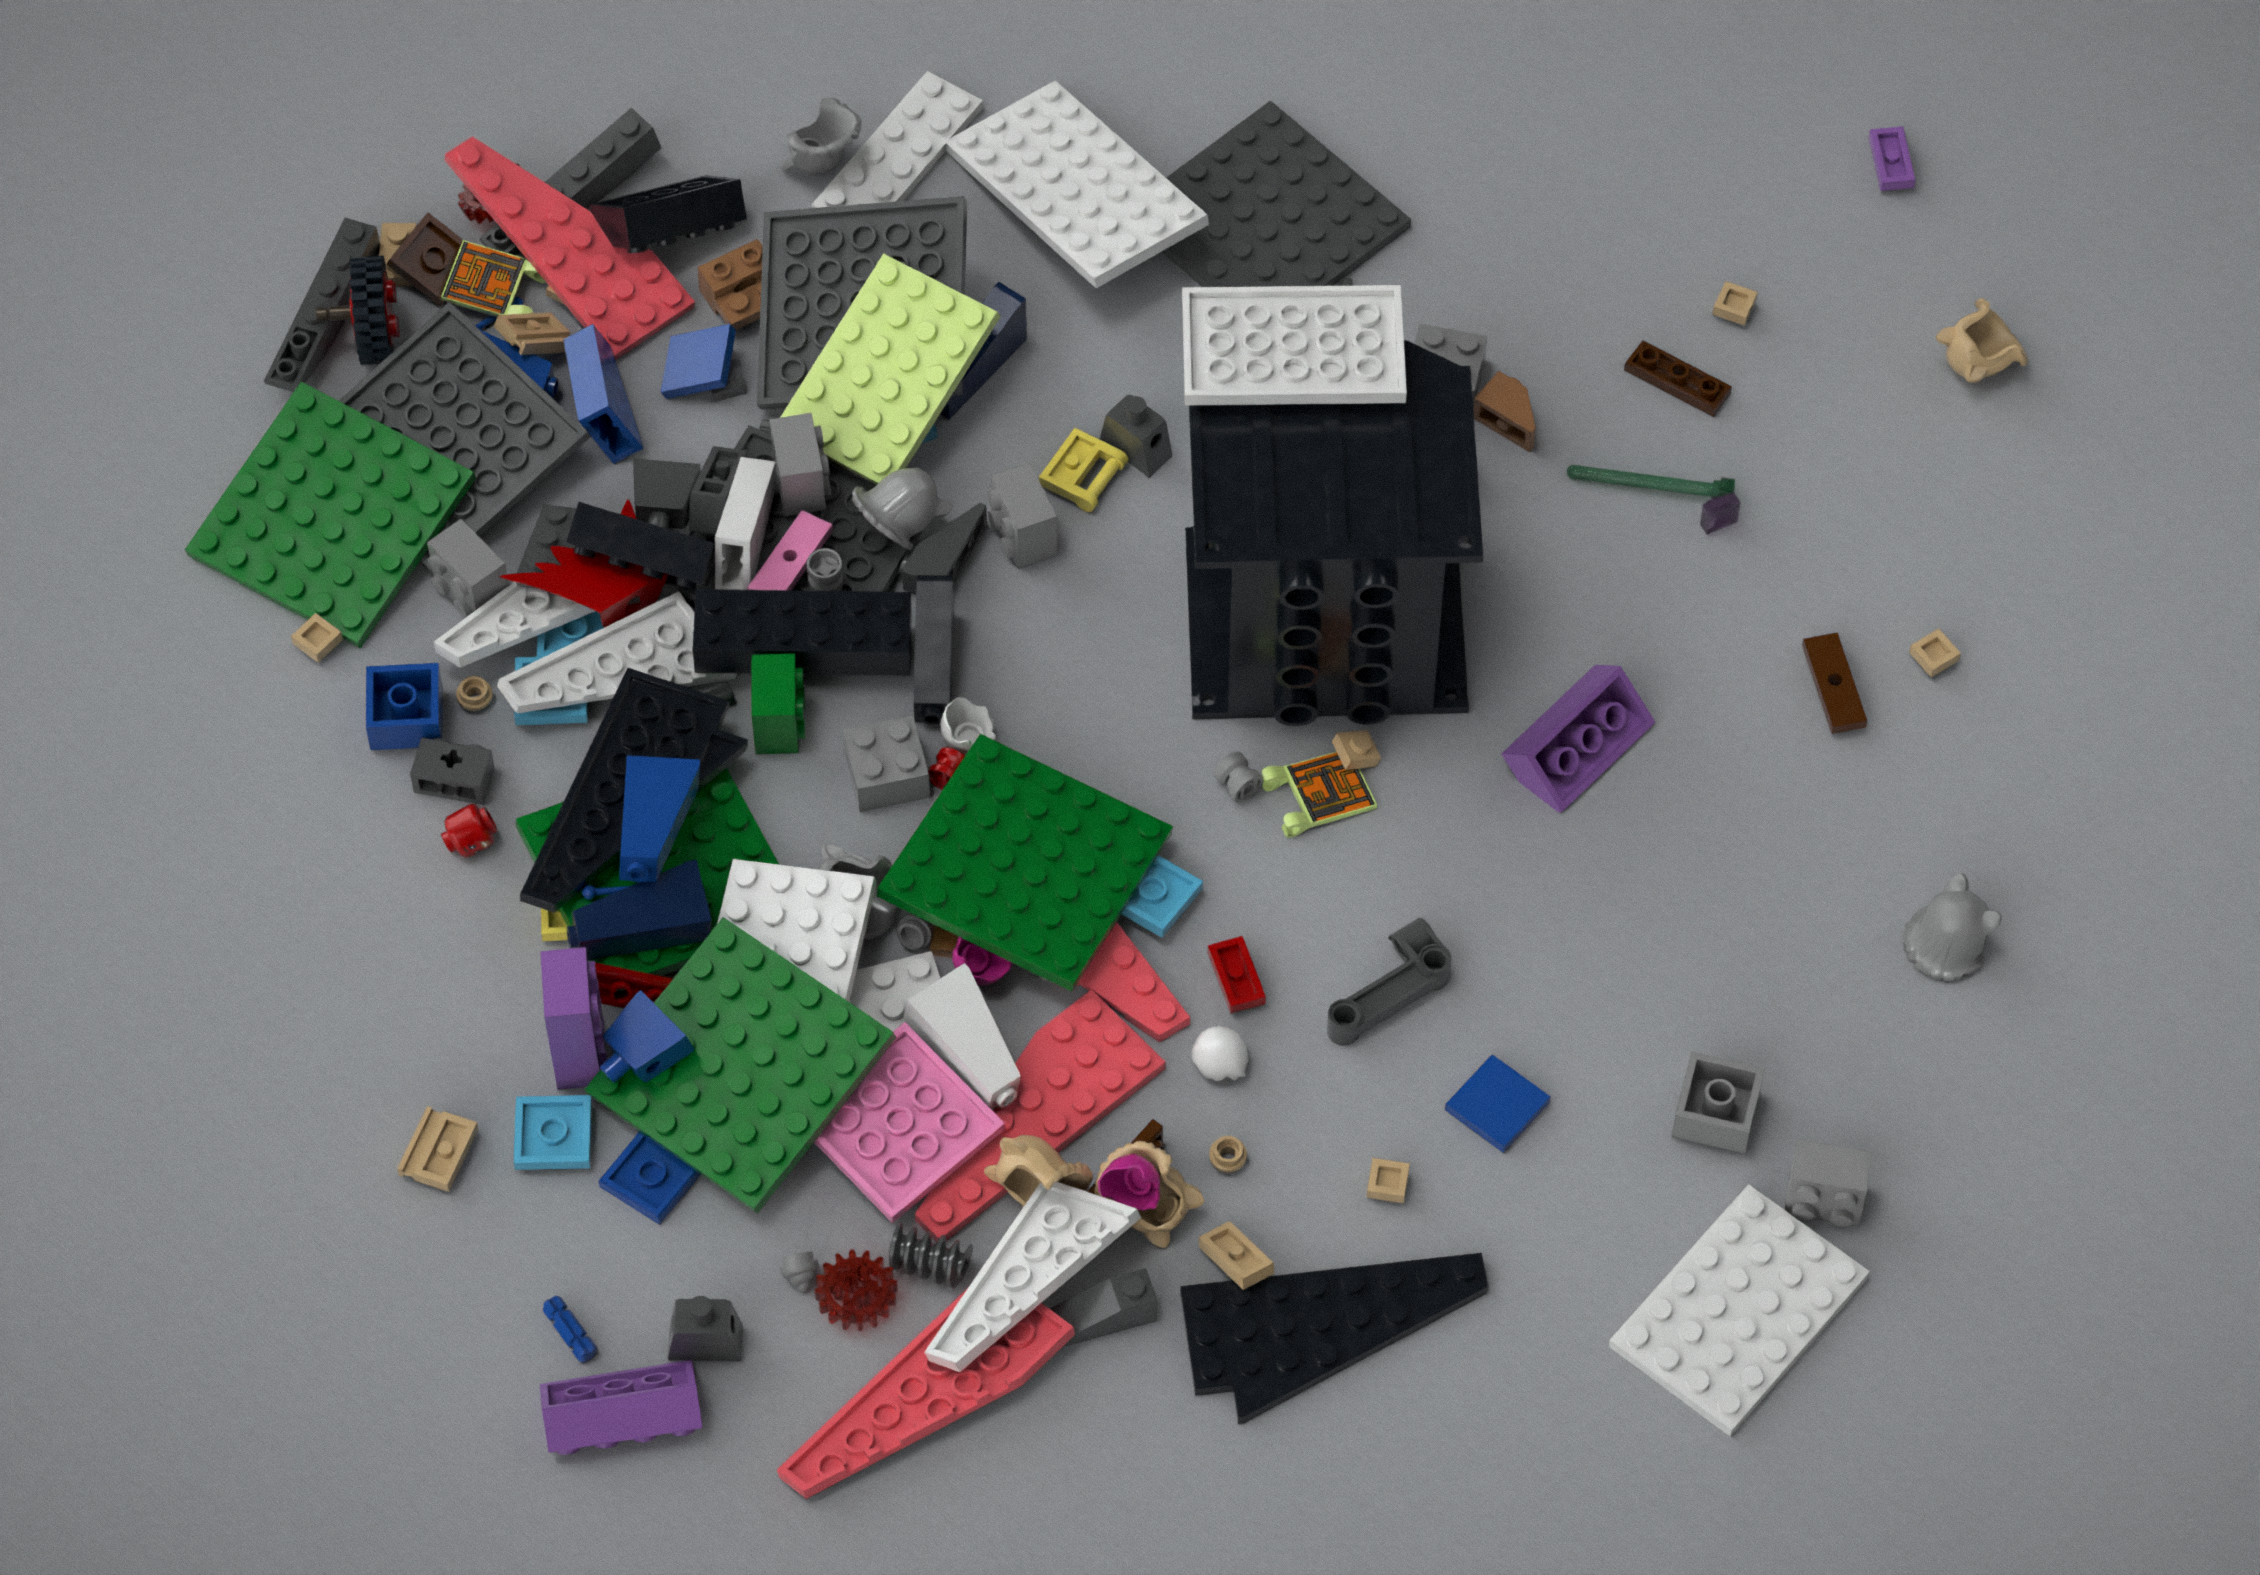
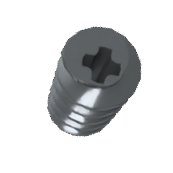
M899 1222L894 1230L889 1247L890 1269L897 1271L903 1265L904 1273L912 1275L918 1268L919 1278L926 1280L932 1273L934 1283L941 1284L946 1278L947 1286L954 1289L967 1272L972 1257L973 1245L970 1244L966 1251L962 1253L960 1252V1240H955L949 1249L946 1248V1236L941 1235L936 1244H933L931 1231L927 1230L922 1239H917V1227L913 1226L908 1234L905 1235L903 1234V1223Z

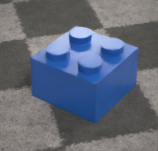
M439 663L366 666V731L370 750L418 748L421 738L443 739V685Z

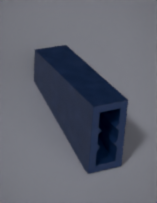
M998 282L982 302V304L997 311L1001 317L963 376L962 395L951 396L940 414L949 420L1027 340L1026 298L1001 282Z
M697 860L687 861L660 873L657 882L636 883L572 911V926L566 927L570 949L586 947L588 960L703 942L711 932V917Z

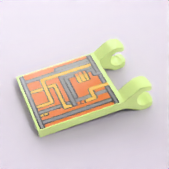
M463 240L441 295V300L496 317L498 315L533 313L531 307L512 305L523 275L525 274L540 283H546V281L526 258Z
M1337 751L1286 766H1268L1263 768L1261 772L1264 780L1262 785L1264 791L1275 790L1288 782L1302 812H1291L1284 816L1283 821L1285 824L1282 825V831L1288 838L1295 837L1309 828L1377 808V803L1361 770H1345Z

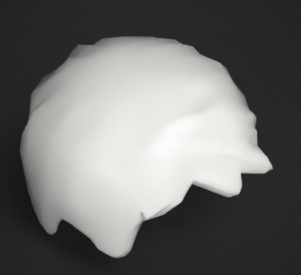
M963 697L955 698L946 706L940 722L941 736L949 748L958 750L966 755L980 734L995 740L996 734L992 732L994 722L990 718L985 706L973 705Z
M1220 1025L1212 1026L1202 1031L1191 1050L1192 1061L1202 1076L1206 1079H1214V1081H1220L1226 1077L1232 1080H1237L1238 1077H1246L1245 1070L1249 1056L1246 1042L1241 1035L1229 1027Z

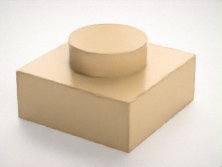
M1725 281L1713 307L1712 315L1745 326L1757 300L1758 292Z
M316 613L291 635L292 644L318 663L343 640L341 631Z
M1939 628L1911 644L1909 650L1911 656L1930 677L1958 662L1961 655L1959 650Z
M1368 730L1339 732L1332 740L1345 770L1376 767L1381 760Z
M1372 1158L1366 1198L1404 1203L1410 1163Z

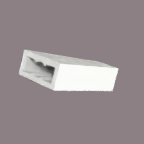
M740 458L715 535V589L747 590V587L755 577L775 492V461Z
M965 963L907 999L903 1017L905 1022L991 1110L998 1106L1004 1108L1014 1101L1018 1094L1017 1090L1021 1075L972 972Z

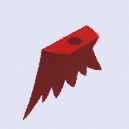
M627 499L622 508L621 515L637 519L630 500ZM551 546L552 554L561 565L539 562L535 563V566L544 573H513L499 577L539 588L586 606L600 613L601 622L605 628L656 603L668 575L663 573L662 580L641 574L642 566L630 563L628 569H624L607 563L609 556L596 553L594 559L573 553L574 548ZM640 597V603L627 605L632 598Z

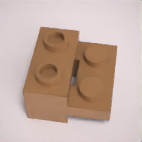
M758 239L698 267L699 291L715 315L720 314L725 323L731 324L735 330L760 319L763 246Z

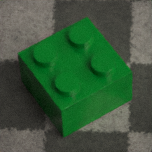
M795 654L752 655L751 717L755 754L799 753V739H805L803 668H796Z

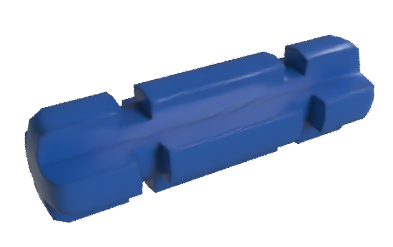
M557 1295L547 1299L543 1303V1312L550 1321H555L553 1326L568 1347L574 1348L572 1352L575 1357L582 1363L592 1359L596 1355L597 1346L590 1337H585L586 1331L571 1310H566L568 1307L566 1303Z

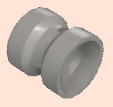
M828 548L818 549L811 553L807 559L808 585L810 590L841 591L843 587V573L840 555Z
M1233 752L1218 763L1213 775L1220 784L1227 785L1230 796L1240 803L1254 796L1262 787L1264 780L1257 770L1248 767V760L1242 753Z

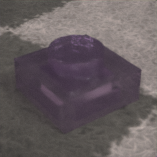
M1734 492L1723 497H1713L1706 504H1703L1700 526L1706 535L1738 522L1741 502Z

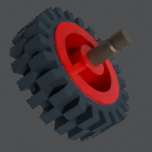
M383 255L351 258L350 305L316 308V320L319 322L328 321L329 319H351L360 365L380 364L394 352V338L400 337L399 317H396V314H392V303H397L396 282L388 280Z

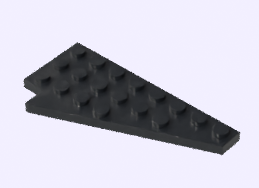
M627 668L522 888L520 901L555 913L620 858L627 756L699 759L698 791L740 757L747 749L748 739L719 730L728 711L729 701Z
M1482 1253L1269 1276L1244 1290L1233 1280L1180 1286L1195 1396L1233 1392L1238 1424H1243L1485 1295L1488 1285Z

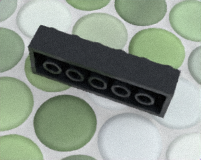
M696 589L692 647L695 673H751L752 655L795 654L796 668H803V674L910 676L911 592Z

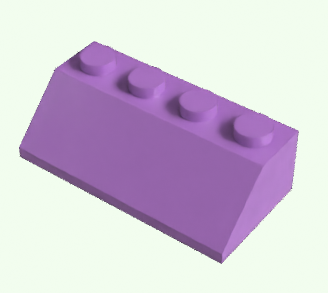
M1594 665L1501 755L1519 783L1557 812H1563L1638 740L1655 721L1621 666Z
M692 1360L540 1384L541 1407L549 1453L557 1452L560 1455H569L578 1452L582 1447L595 1446L596 1448L605 1449L616 1446L619 1441L634 1439L635 1442H648L654 1440L657 1435L672 1433L674 1436H686L694 1433L695 1429L703 1428Z

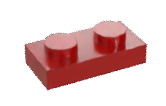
M1243 936L1208 945L1207 953L1230 1014L1266 1004L1264 990Z

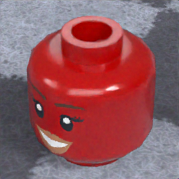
M469 804L445 818L444 826L446 831L441 833V837L451 853L457 850L461 856L469 858L490 847L495 841L494 834L498 832V829L485 806L480 809L475 804Z

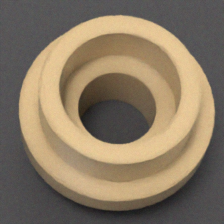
M477 676L465 678L456 691L459 705L469 711L484 709L490 704L493 696L489 683ZM472 694H479L477 697H470Z
M1220 1137L1210 1147V1162L1214 1168L1221 1172H1235L1242 1168L1246 1162V1148L1236 1137ZM1224 1153H1231L1234 1155V1158L1225 1159L1221 1156Z

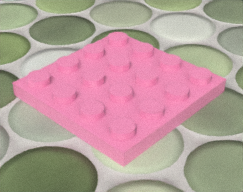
M906 1022L893 1031L897 1038L814 1142L891 1223H894L1005 1130V1123Z

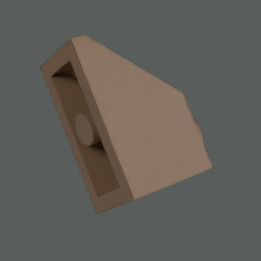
M1498 371L1474 398V419L1530 453L1534 448L1536 427L1528 390L1516 378L1508 377Z

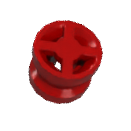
M941 748L936 755V764L931 765L928 769L929 781L937 788L943 790L965 755L952 748Z

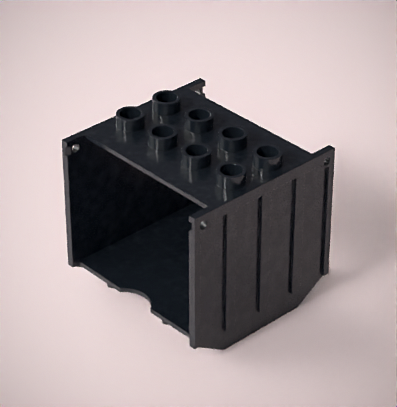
M1404 340L1406 403L1189 405L1194 526L1185 528L1192 719L1275 718L1279 723L1286 726H1303L1312 723L1317 717L1347 716L1354 723L1371 725L1386 720L1389 715L1468 713L1469 703L1459 563H1483L1470 366H1460L1410 341ZM1468 543L1471 545V547L1462 548L1460 547V544ZM1454 694L1457 698L1450 700L1446 698V695ZM1209 699L1214 703L1212 705H1205L1202 702Z

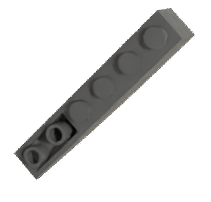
M630 108L545 183L588 210L590 208L589 204L597 203L662 147L654 128L633 108ZM495 224L479 238L480 242L486 247L512 255L521 253L498 224Z
M344 218L264 379L265 384L294 392L300 382L305 383L314 372L346 319H329L328 321L317 322L316 308L350 305L351 258L379 256L380 241L376 226Z

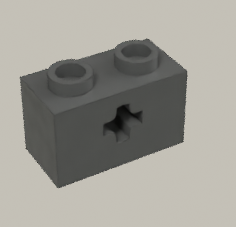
M421 738L410 772L414 793L484 805L495 770L492 750L476 744L468 746L455 744L442 738H435L433 740Z

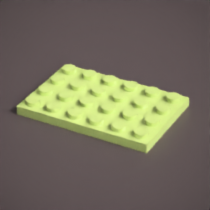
M883 253L781 417L812 413L814 426H821L824 442L823 451L827 455V459L877 485L890 473L906 469L1001 316L997 311Z

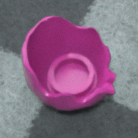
M958 937L956 948L953 949L952 961L955 969L965 963L970 968L978 986L995 983L1010 971L1012 962L961 937Z
M1137 1154L1123 1155L1114 1159L1098 1180V1191L1103 1197H1109L1116 1202L1136 1208L1137 1210H1155L1160 1200V1174L1153 1163L1149 1162L1146 1158Z

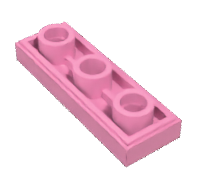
M801 510L751 581L747 590H792L807 569L809 555L821 549L833 532L832 524Z

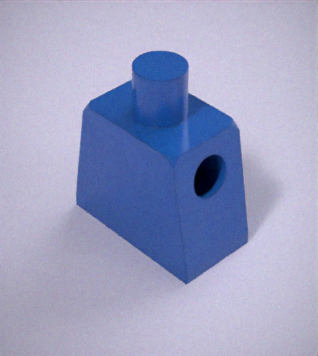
M640 990L604 1033L603 1038L614 1054L599 1068L613 1083L617 1082L630 1069L642 1082H648L689 1055L695 1048L687 1036Z

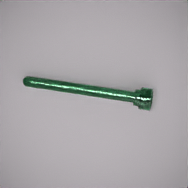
M1570 465L1567 468V475L1572 479L1711 497V501H1718V505L1732 507L1736 482V479L1721 477V480H1714L1713 483L1580 465Z

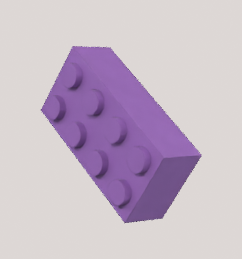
M586 947L540 951L544 1018L557 1090L587 1087L600 1071L599 1067L607 1060L603 1038L605 1021L595 961H588Z

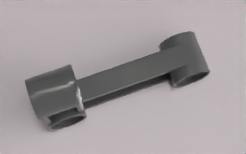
M1417 918L1388 937L1399 956L1405 962L1404 964L1348 998L1336 1000L1330 1005L1327 1035L1332 1042L1338 1045H1350L1358 1039L1360 1034L1429 992L1440 990L1448 984L1451 971V954L1423 918ZM1437 965V966H1439V967H1441V968H1440V969H1431V968H1429V967H1427V966ZM1339 1020H1348V1021H1350L1351 1023H1349V1024H1340V1023H1338L1337 1021H1339Z

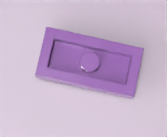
M1903 126L1870 129L1868 138L1880 191L1914 188L1915 176Z

